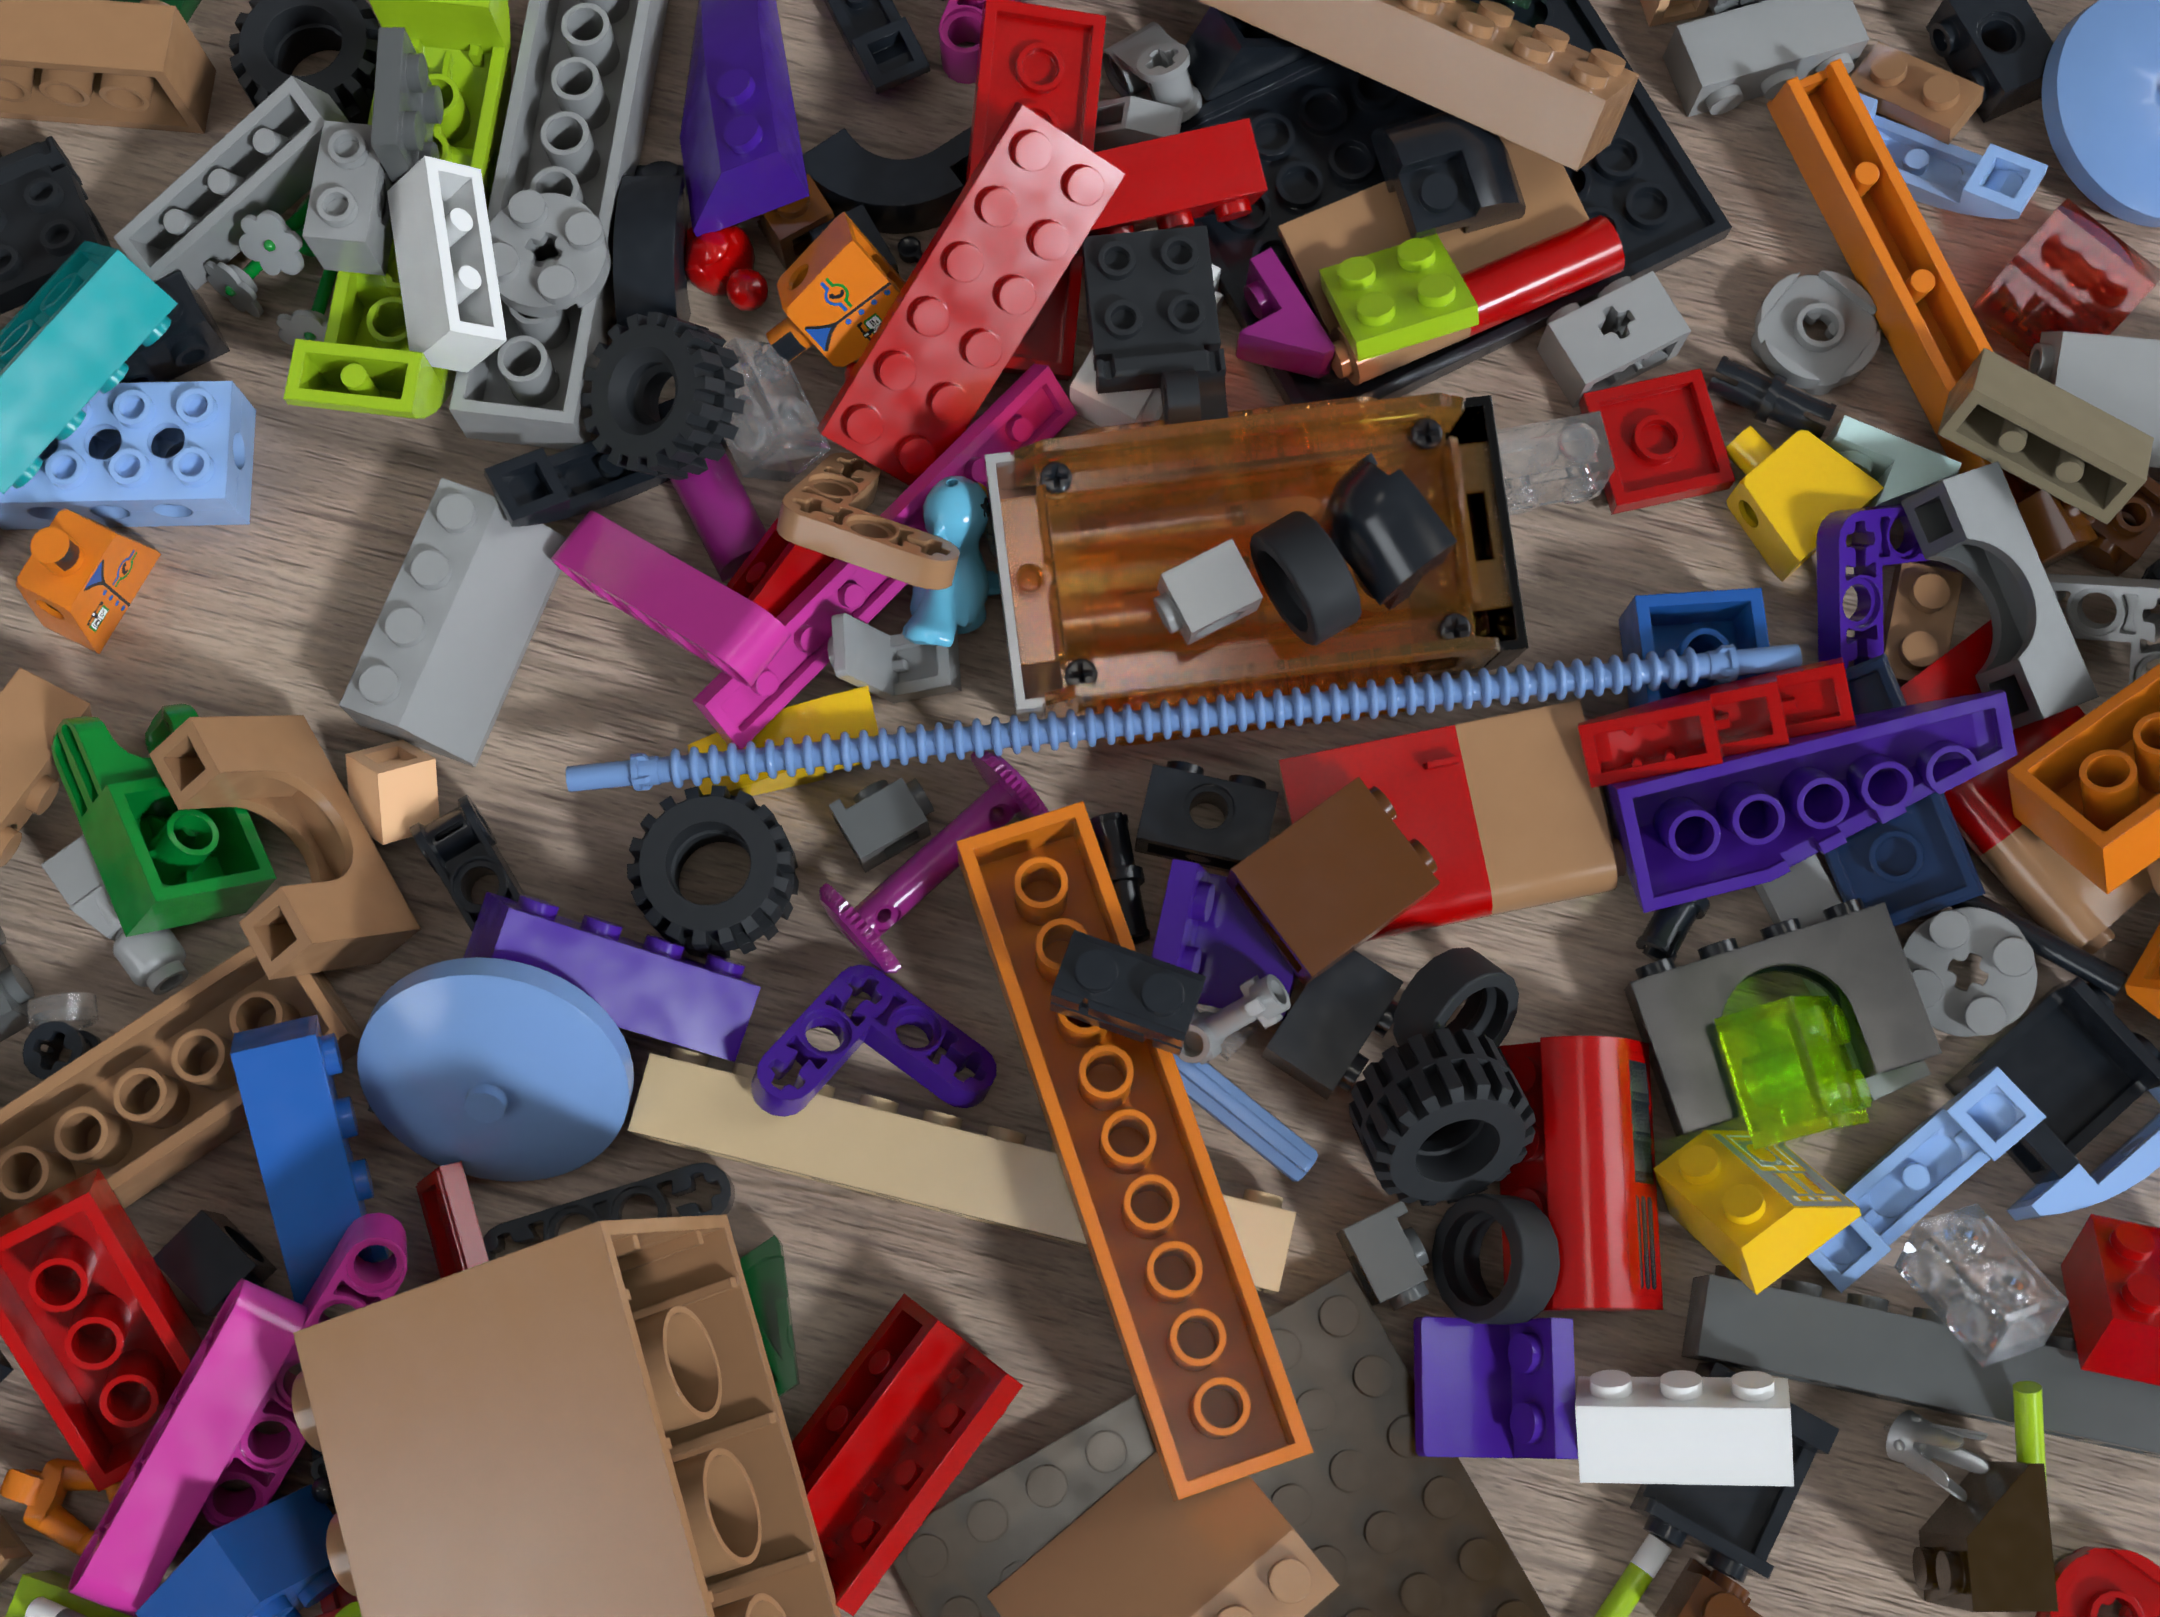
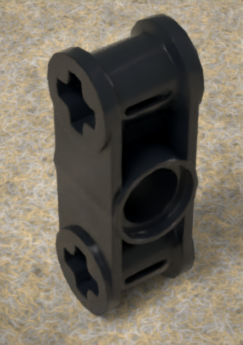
M468 795L458 799L457 808L430 824L424 826L421 823H417L410 827L412 836L433 870L440 876L472 932L482 904H474L471 894L475 882L481 877L487 875H496L498 877L499 890L496 895L517 902L520 894L525 895L496 846L497 841L491 829Z

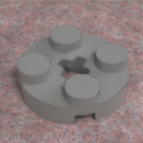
M522 190L511 197L508 206L497 213L489 224L500 298L515 311L536 318L559 316L557 310L568 309L574 304H577L578 308L588 304L603 288L611 266L606 235L598 217L580 201L558 193L540 194L535 190ZM545 244H555L556 251L561 255L558 261L547 259L542 267L536 266V258L533 252Z
M1820 270L1818 275L1807 274L1800 277L1798 276L1801 272H1798L1780 280L1770 290L1757 311L1755 332L1751 337L1753 352L1762 359L1763 363L1774 375L1777 373L1788 378L1787 384L1804 389L1811 395L1819 396L1828 394L1835 387L1848 384L1865 369L1879 347L1881 331L1880 329L1877 333V324L1873 316L1877 309L1869 293L1850 277L1827 270ZM1818 319L1825 322L1828 327L1824 334L1829 341L1811 339L1806 334L1803 321L1810 325L1815 324Z
M1973 906L1942 911L1921 923L1909 937L1903 949L1932 1027L1944 1033L1960 1037L1994 1035L2016 1021L2025 1012L2033 999L2038 979L2033 948L2017 925L1995 911ZM1969 953L1976 954L1982 958L1979 968L1989 974L1983 985L1972 982L1967 990L1961 989L1955 985L1957 975L1948 970V965L1952 959L1964 961Z

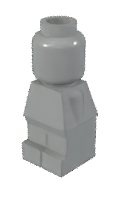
M84 834L41 864L69 904V909L105 937L115 941L112 949L113 954L134 984L140 987H149L154 995H161L176 988L188 977L189 972L183 965L186 959V952L170 928L130 937L125 936Z

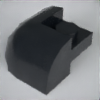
M1436 111L1381 126L1372 132L1371 140L1388 192L1396 191L1411 239L1422 238L1435 233L1440 234L1462 227L1466 234L1520 219L1524 216L1526 210L1525 201L1508 150L1498 135L1444 111Z
M1370 453L1355 463L1336 482L1325 505L1319 525L1331 538L1344 561L1353 569L1355 579L1362 590L1369 597L1375 599L1379 605L1384 604L1390 611L1411 596L1423 576L1444 563L1457 540L1404 472L1398 469L1391 475L1386 474L1376 466L1378 463L1373 454Z

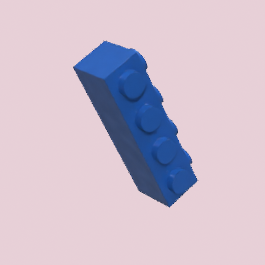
M318 1015L234 1033L230 1051L295 1302L300 1304L304 1302L348 1227L357 1218L367 1214L364 1200L374 1198L373 1185L366 1158L354 1161L348 1139L359 1136L351 1097L347 1096L338 1099L333 1075L343 1073L335 1033L322 1035ZM371 1245L362 1249L358 1256L364 1261L376 1263L388 1259L389 1251L385 1246Z

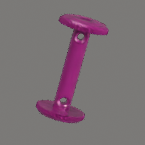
M985 750L982 758H977L975 752L970 755L971 761L989 788L856 907L853 908L829 884L825 883L820 887L819 902L826 910L831 921L856 950L883 973H897L902 967L880 937L960 866L956 841L1003 827L1015 816L1022 821L1049 812L1040 797L1019 772L1001 756H996L992 750Z

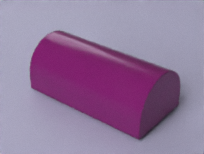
M726 453L719 461L705 458L708 470L700 475L688 473V479L675 480L670 478L722 582L734 576L767 532Z

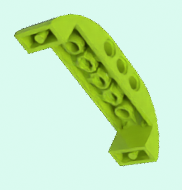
M369 0L381 27H404L416 52L424 54L427 62L428 77L432 85L440 87L443 97V120L441 124H434L433 142L438 147L439 157L441 160L481 169L488 212L511 94L512 56L508 0ZM374 95L367 125H372ZM392 239L386 276L338 271L324 342L295 339L283 397L288 405L425 419L437 412L448 399L454 387L456 371L431 367L424 353L409 351L394 239Z

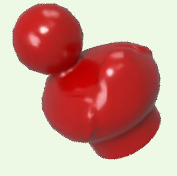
M733 225L720 231L705 233L697 237L691 227L687 231L685 273L692 285L713 296L727 295L731 304L741 311H753L762 307L768 297V284L764 276L754 270V248L748 235L741 228Z

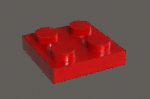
M1701 368L1583 393L1578 404L1611 515L1728 490L1736 481Z

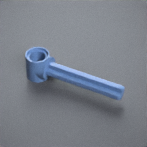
M1173 1054L1187 1096L1290 1180L1298 1182L1308 1173L1318 1157L1317 1151L1210 1064L1205 1063L1201 1065L1199 1062L1187 1063L1176 1054Z

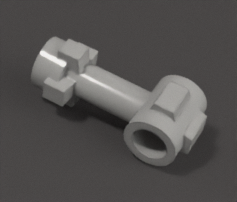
M1272 974L1262 979H1259L1258 975L1239 986L1244 997L1218 1012H1199L1196 1009L1182 1051L1178 1057L1187 1063L1199 1062L1203 1065L1222 1052L1221 1044L1225 1037L1257 1019L1265 1029L1279 1022L1283 1018L1281 1013L1290 1009L1291 1006L1289 995L1281 981Z

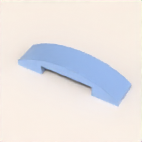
M1859 93L1913 199L1917 202L1960 214L1995 219H2019L2047 172L2048 165L1991 143L1982 156L1951 143L1948 145L1925 133L1876 115L1878 100Z
M1998 1066L1993 1067L1923 1121L1842 1192L1859 1207L1861 1216L1807 1257L1842 1293L1892 1250L1890 1245L1990 1159L1995 1162L2043 1121L2046 1116Z
M2160 1086L2149 1089L2148 1091L2160 1103ZM2160 1113L2090 1174L2078 1163L2062 1179L2036 1184L2006 1211L2015 1221L2037 1219L2083 1209L2106 1201L2128 1190L2160 1167Z

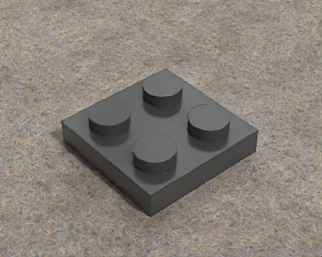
M379 27L371 146L394 185L424 156L440 159L438 147L433 142L434 124H441L443 120V97L440 87L432 85L428 77L427 62L424 54L416 52L405 28Z

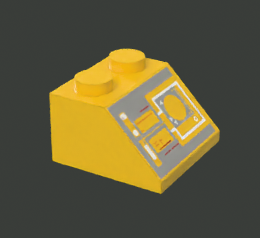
M1704 1130L1653 1168L1670 1215L1756 1295L1861 1216L1860 1209L1856 1204L1769 1131Z

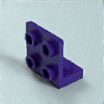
M1173 859L1152 957L1207 976L1198 1002L1199 1005L1223 1009L1244 997L1239 987L1241 984L1258 975L1259 979H1262L1269 974L1276 976L1281 981L1289 998H1291L1295 973L1225 881L1227 877L1208 873L1199 863ZM1288 1010L1281 1013L1283 1018L1280 1021H1283L1285 1019Z
M1425 1316L1414 1319L1415 1440L1418 1456L1578 1459L1572 1318H1536L1528 1322L1509 1325L1474 1324L1462 1318Z

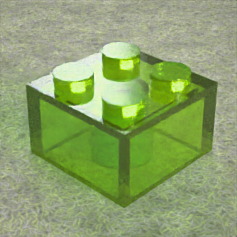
M1788 996L1714 1019L1754 1150L1796 1143L1870 1123L1866 1108L1871 1107L1872 1104L1870 1090L1862 1072L1859 1069L1853 1070L1845 1044L1851 1041L1850 1028L1842 1009L1838 1005L1832 1006L1829 996Z

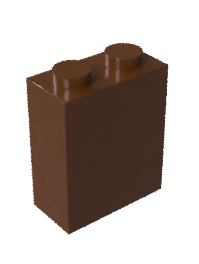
M1359 777L1231 868L1225 880L1304 986L1419 903L1440 884L1433 874L1437 871V865L1429 851L1417 839H1412L1411 841L1406 839L1393 822L1397 818V814L1389 799L1375 786L1368 789Z

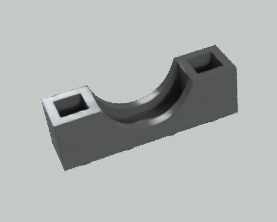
M1998 461L1943 479L1901 501L1924 558L1949 564L1964 573L1978 588L1987 604L1992 620L1993 640L1988 659L1975 675V678L1982 693L1996 690L2006 692L2013 730L2099 697Z

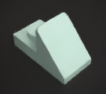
M1844 415L1825 440V444L1884 487L1868 507L1902 504V500L1943 479L1957 475L1962 464Z

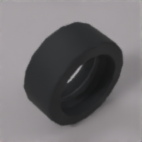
M1293 511L1253 534L1249 545L1258 577L1282 619L1306 644L1316 646L1358 621L1362 611L1360 596L1354 579L1337 547L1316 520L1305 512Z
M1470 947L1452 948L1434 957L1415 974L1401 995L1394 1013L1393 1034L1398 1046L1407 1043V1038L1421 1033L1424 1037L1432 1035L1436 1029L1449 1028L1451 1034L1456 1033L1460 1029L1473 1030L1477 1037L1485 1035L1492 1039L1498 1048L1509 1033L1517 1014L1519 992L1515 980ZM1466 1000L1465 1005L1456 1018L1445 1027L1456 1008Z
M1481 1193L1465 1196L1447 1209L1436 1229L1431 1253L1433 1278L1442 1300L1456 1316L1474 1324L1509 1325L1528 1322L1544 1310L1556 1289L1560 1269L1557 1237L1548 1217L1533 1202L1512 1195ZM1497 1220L1503 1227L1510 1244L1511 1266L1508 1281L1500 1295L1494 1298L1488 1292L1481 1276L1479 1256L1483 1238L1490 1225Z

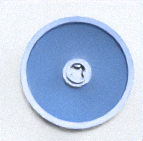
M2098 0L2077 14L2065 25L2049 52L2042 80V110L2047 134L2061 166L2072 182L2089 200L2109 214L2126 222L2140 226L2160 227V0Z
M474 957L441 961L413 971L397 981L384 993L372 1010L360 1039L357 1053V1069L363 1093L377 1118L390 1133L411 1150L431 1162L443 1166L461 1161L465 1175L495 1181L518 1182L547 1179L563 1175L589 1163L600 1155L618 1135L625 1121L633 1092L634 1070L628 1045L616 1023L593 998L567 980L548 971L524 963L498 958Z

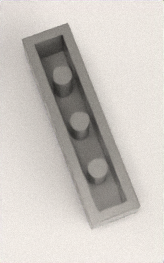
M290 76L113 238L129 260L154 282L181 270L197 291L208 281L207 277L209 274L204 268V264L210 260L216 264L219 262L227 264L241 251L239 239L245 233L241 228V221L245 216L254 215L257 217L265 210L274 211L281 216L311 189L324 120L347 123L349 121L329 94L294 76Z

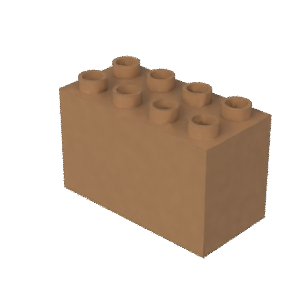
M727 1214L597 1221L293 1333L302 1371L295 1378L292 1388L293 1414L304 1439L314 1449L322 1452L336 1508V1514L332 1517L327 1530L326 1547L328 1560L332 1572L342 1588L349 1594L357 1596L362 1617H841L839 1607L836 1606V1596Z

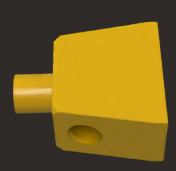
M1749 426L1726 447L1728 457L1746 474L1726 499L1727 506L1774 574L1782 582L1816 553L1817 532L1822 520L1828 514L1839 510L1867 508L1884 489L1878 481L1808 430H1798L1775 450L1752 426Z

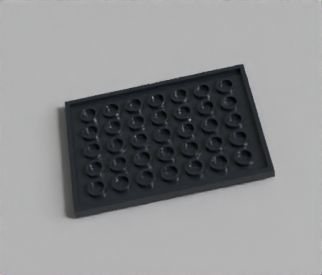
M1471 0V1H1473V2L1479 4L1480 1H1482V0ZM1488 0L1510 8L1515 13L1514 20L1532 28H1535L1537 24H1543L1565 32L1570 37L1569 44L1589 53L1592 49L1612 52L1626 61L1624 68L1633 71L1589 0ZM1312 53L1203 104L1195 116L1181 123L1180 133L1250 118L1268 191L1251 205L1252 212L1244 217L1217 222L1215 214L1194 218L1195 225L1193 226L1207 225L1211 264L1221 268L1218 288L1221 294L1224 295L1225 301L1242 330L1260 321L1251 311L1243 290L1244 286H1246L1250 258L1269 248L1273 249L1318 319L1277 232L1278 226L1384 182L1385 179L1371 140L1372 132L1381 126L1442 110L1316 53ZM1639 79L1611 144L1578 171L1564 166L1589 220L1602 215L1613 224L1617 231L1625 255L1623 271L1356 386L1347 377L1338 378L1332 367L1328 374L1318 379L1263 365L1307 443L1547 326V319L1562 307L1575 302L1582 307L1598 299L1599 293L1605 287L1622 277L1629 276L1633 281L1651 271L1655 273L1727 237L1732 228L1731 224Z

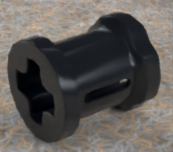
M47 1022L31 1031L25 1040L22 1052L24 1064L31 1074L45 1080L102 1041L94 1034L78 1030L65 1022ZM43 1044L49 1046L47 1052L41 1051ZM63 1048L72 1050L71 1057L67 1063L59 1060Z

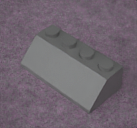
M441 478L339 706L361 727L397 740L403 739L414 746L476 767L561 572L552 562L551 557L567 538L544 524L512 527L496 496Z

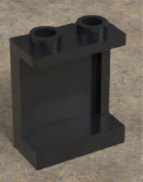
M2079 977L2054 986L1945 1084L1951 1093L1956 1096L1993 1067L1998 1066L2046 1116L2043 1121L2006 1151L2035 1184L2062 1179L2080 1162L2075 1156L2144 1092L2160 1086V1053L2157 1048L2144 1036L2131 1032L2113 1013L2114 1005L2101 989L2090 983H2085Z
M1717 1362L1699 1363L1695 1370V1373L1701 1377H1732L1736 1374ZM1790 1403L1794 1487L1641 1484L1630 1508L1648 1518L1643 1529L1655 1537L1679 1549H1682L1687 1539L1709 1551L1705 1564L1740 1583H1744L1747 1574L1769 1579L1774 1566L1766 1561L1816 1453L1829 1454L1840 1429Z

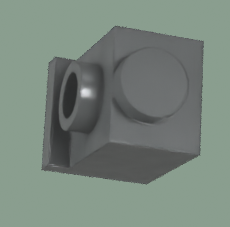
M903 778L891 784H888L887 780L877 781L857 793L853 799L856 804L847 809L840 798L829 804L837 826L865 873L931 835L926 816L934 812V808L916 778L905 783Z
M1402 1201L1336 1233L1371 1305L1374 1306L1388 1300L1394 1311L1429 1294L1424 1283L1428 1278L1422 1266L1429 1263V1258L1415 1230L1412 1227L1403 1230L1397 1219L1408 1213Z

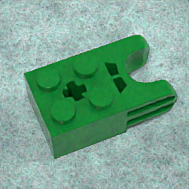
M181 703L162 706L145 733V744L149 754L189 717H199L191 705ZM73 717L63 719L60 722L51 745L53 759L126 937L246 913L277 879L247 809L217 807L178 810L151 757L142 758L128 753L120 747L110 735L105 724L98 717Z

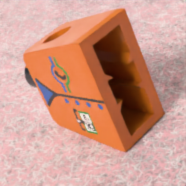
M842 212L779 278L776 285L782 309L788 317L766 333V337L774 351L786 363H790L812 345H815L833 366L844 367L860 358L906 282L847 214Z
M64 508L57 513L49 527L39 530L33 536L30 543L32 554L17 577L16 587L45 628L100 654L161 554L157 550L106 525Z

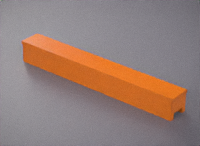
M1841 58L1830 62L1824 70L1799 80L1797 76L1786 81L1774 99L1768 101L1766 106L1857 283L1872 297L1877 309L1874 315L1948 458L1962 463L1958 474L1991 464V462L1938 435L1949 392L1984 348L1992 352L1993 350ZM2002 469L2016 504L2041 490Z

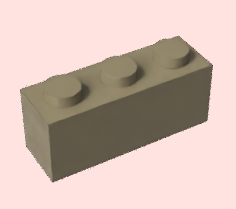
M1986 348L1981 351L1949 392L1938 435L1991 463L1998 461L2002 469L2105 524H2108L2147 481L2154 441L2152 436Z

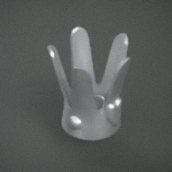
M1912 1410L1902 1412L1895 1419L1892 1426H1884V1430L1888 1432L1886 1452L1891 1460L1904 1463L1906 1467L1920 1474H1925L1961 1501L1966 1502V1491L1949 1478L1945 1471L1931 1460L1935 1459L1976 1474H1985L1990 1470L1989 1464L1985 1459L1961 1448L1964 1444L1963 1438L1984 1440L1987 1438L1988 1433L1934 1424Z

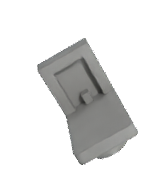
M847 613L832 616V636L828 641V657L837 678L859 688L868 686L870 693L892 703L962 691L957 630L951 647L914 644L904 638L902 633L888 635Z

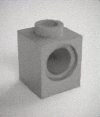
M1230 539L1162 573L1157 586L1161 595L1153 598V601L1168 632L1172 634L1180 630L1186 644L1189 645L1257 611L1263 595L1233 539Z

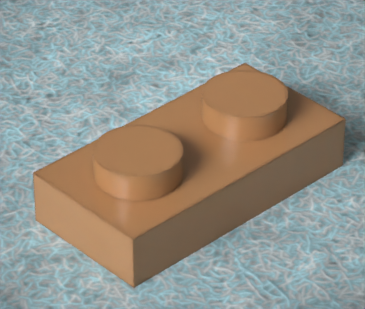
M1878 41L1850 76L1859 93L1878 100L1877 113L1948 145L1981 105L1983 99V86Z
M1916 562L1901 563L1895 567L1883 625L1884 654L1888 657L1900 687L1950 650L1964 574Z

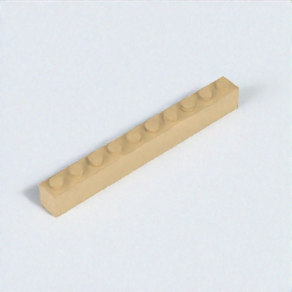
M671 1047L669 1057L649 1054L628 1128L629 1132L639 1138L1088 1249L1053 1142L1049 1152L1025 1146L1027 1135L1007 1128L988 1126L986 1136L960 1130L963 1119L932 1110H925L922 1120L897 1114L899 1103L867 1094H861L859 1104L834 1099L836 1088L826 1084L807 1106L797 1114L786 1117L775 1116L762 1110L754 1101L751 1093V1083L757 1068L755 1066L734 1063L732 1073L707 1067L709 1057L676 1047ZM772 1083L776 1088L780 1090L784 1087L782 1085ZM1245 1189L1243 1199L1223 1194L1256 1290L1271 1295L1278 1293L1297 1212L1281 1209L1284 1198L1262 1191Z

